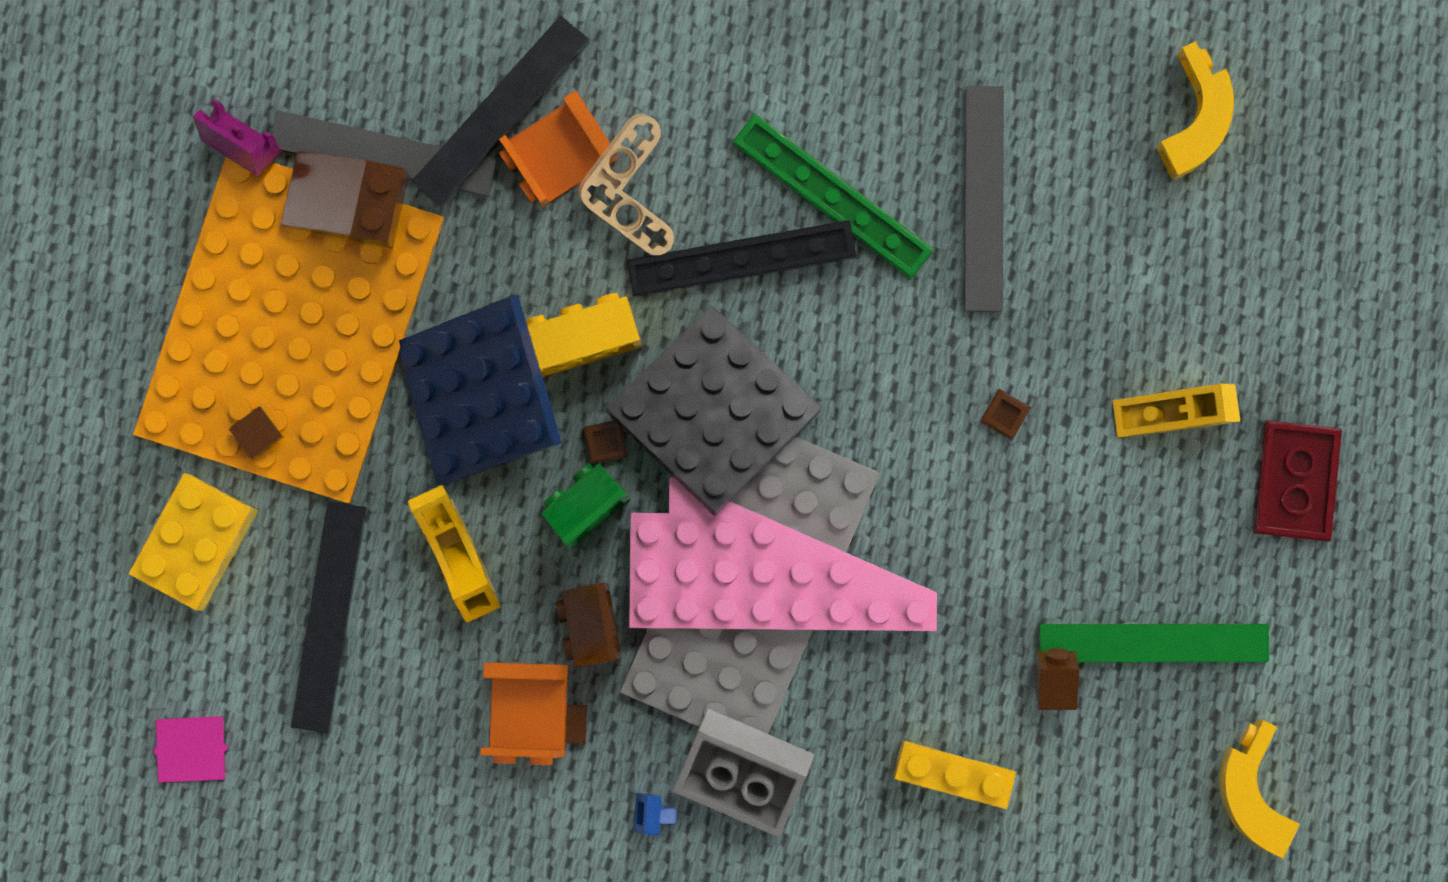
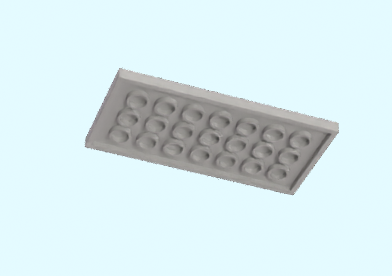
M795 437L730 502L846 552L880 473ZM647 628L620 693L698 727L701 726L707 710L711 709L768 734L813 630Z

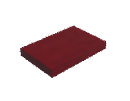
M1265 421L1254 534L1331 542L1342 428Z

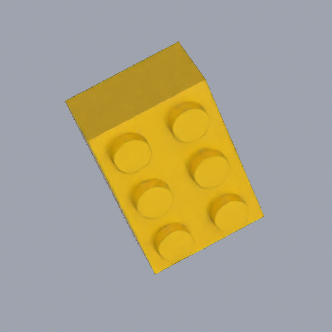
M611 293L597 298V305L583 309L581 304H575L560 309L561 316L547 320L544 315H539L526 319L542 377L642 348L627 296L619 298L618 293Z
M184 472L128 574L194 610L204 611L258 510L198 477Z

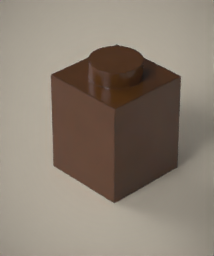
M1063 648L1037 651L1035 694L1038 710H1077L1079 665L1076 652Z

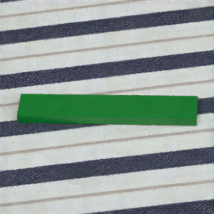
M755 113L731 142L734 147L834 223L850 220L853 237L909 280L915 276L934 251L932 247Z
M1039 624V651H1048L1052 648L1075 651L1078 662H1269V624Z

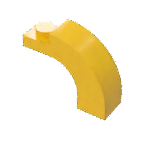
M1196 41L1182 47L1177 54L1196 94L1197 111L1195 118L1187 129L1161 141L1156 147L1172 181L1195 170L1216 151L1224 140L1233 117L1234 94L1228 71L1224 69L1212 75L1210 71L1213 69L1212 60L1204 48H1199Z
M438 486L408 500L410 510L436 556L452 599L465 622L468 623L501 608L489 575L469 531L444 486Z
M1257 719L1254 725L1249 723L1241 735L1239 743L1244 746L1241 752L1234 748L1226 747L1220 766V793L1225 810L1238 831L1256 846L1284 859L1300 824L1271 809L1259 792L1257 784L1258 768L1277 727L1264 720Z

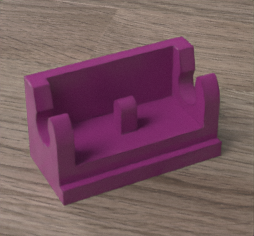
M212 99L211 106H213V112L210 117L200 109L193 116L200 140L258 177L282 152L281 147L277 145L273 135L268 132H264L263 135L227 113L221 102Z

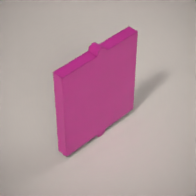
M223 716L156 719L157 747L153 749V753L157 755L158 783L225 780V751L228 750V745L224 744Z

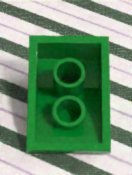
M590 463L585 465L572 477L576 482L565 493L559 488L543 502L547 508L541 512L561 540L571 548L576 547L630 500L628 495L600 463L594 468Z

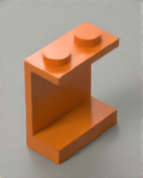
M576 90L563 98L565 104L509 140L506 135L499 139L504 149L498 153L510 172L517 168L524 178V181L519 183V186L530 203L537 199L540 205L544 207L580 184L610 144ZM617 153L611 156L609 165L618 159Z
M484 663L483 678H492L490 747H481V755L493 756V763L515 764L516 757H530L531 765H553V758L565 757L568 665Z

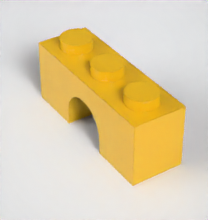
M902 740L892 777L900 781L1007 809L1017 772Z

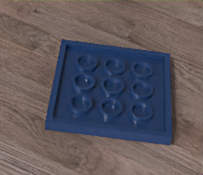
M519 295L506 297L399 340L400 360L437 487L451 484L562 444Z

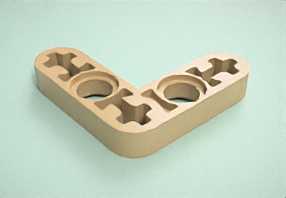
M636 114L627 120L581 181L578 194L580 200L587 208L643 250L652 255H662L669 251L674 243L672 229L663 220L622 190L657 145L661 137L660 126L654 118L647 114ZM648 122L650 123L648 131L651 133L649 139L641 137L634 146L641 151L636 156L629 147L621 143L625 138L632 143L637 137L634 127L637 124L644 126ZM625 152L628 154L630 164L625 171L614 172L610 169L609 160L614 153ZM601 183L604 184L602 191L612 200H614L616 193L620 195L619 198L611 203L607 214L603 210L608 208V206L599 198L593 199L592 202L589 201L591 194L588 188L591 185L598 187ZM623 205H632L636 209V218L631 224L622 225L617 222L616 213ZM645 216H648L650 219L644 222ZM643 222L655 232L659 231L660 228L663 229L661 236L664 238V242L661 245L657 242H654L651 246L648 245L651 239L639 229ZM639 229L637 236H634L632 233Z

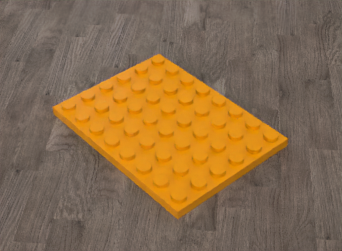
M225 157L133 435L351 504L399 359V340L406 337L444 217L403 204L393 249L283 226L281 222L293 169L271 162L257 177ZM260 406L284 438L255 460H252L230 432L229 428Z

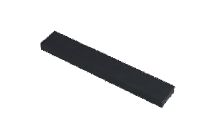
M560 15L414 177L412 184L442 208L500 143L499 139L513 129L590 43L589 38Z
M846 220L666 252L662 255L627 259L632 295L635 298L857 259L851 222Z
M328 501L291 728L330 733L367 507Z

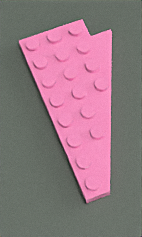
M669 477V513H631L629 628L937 631V592L735 503L729 502L714 516L674 477Z

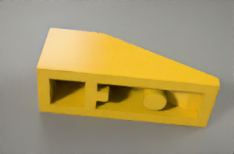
M1220 383L1112 400L1117 438L1240 422L1235 384Z

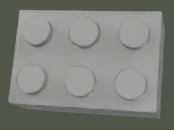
M708 709L673 792L780 837L807 777L814 754Z

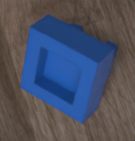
M636 793L633 831L644 835H659L660 824H676L677 808L661 806L662 796Z

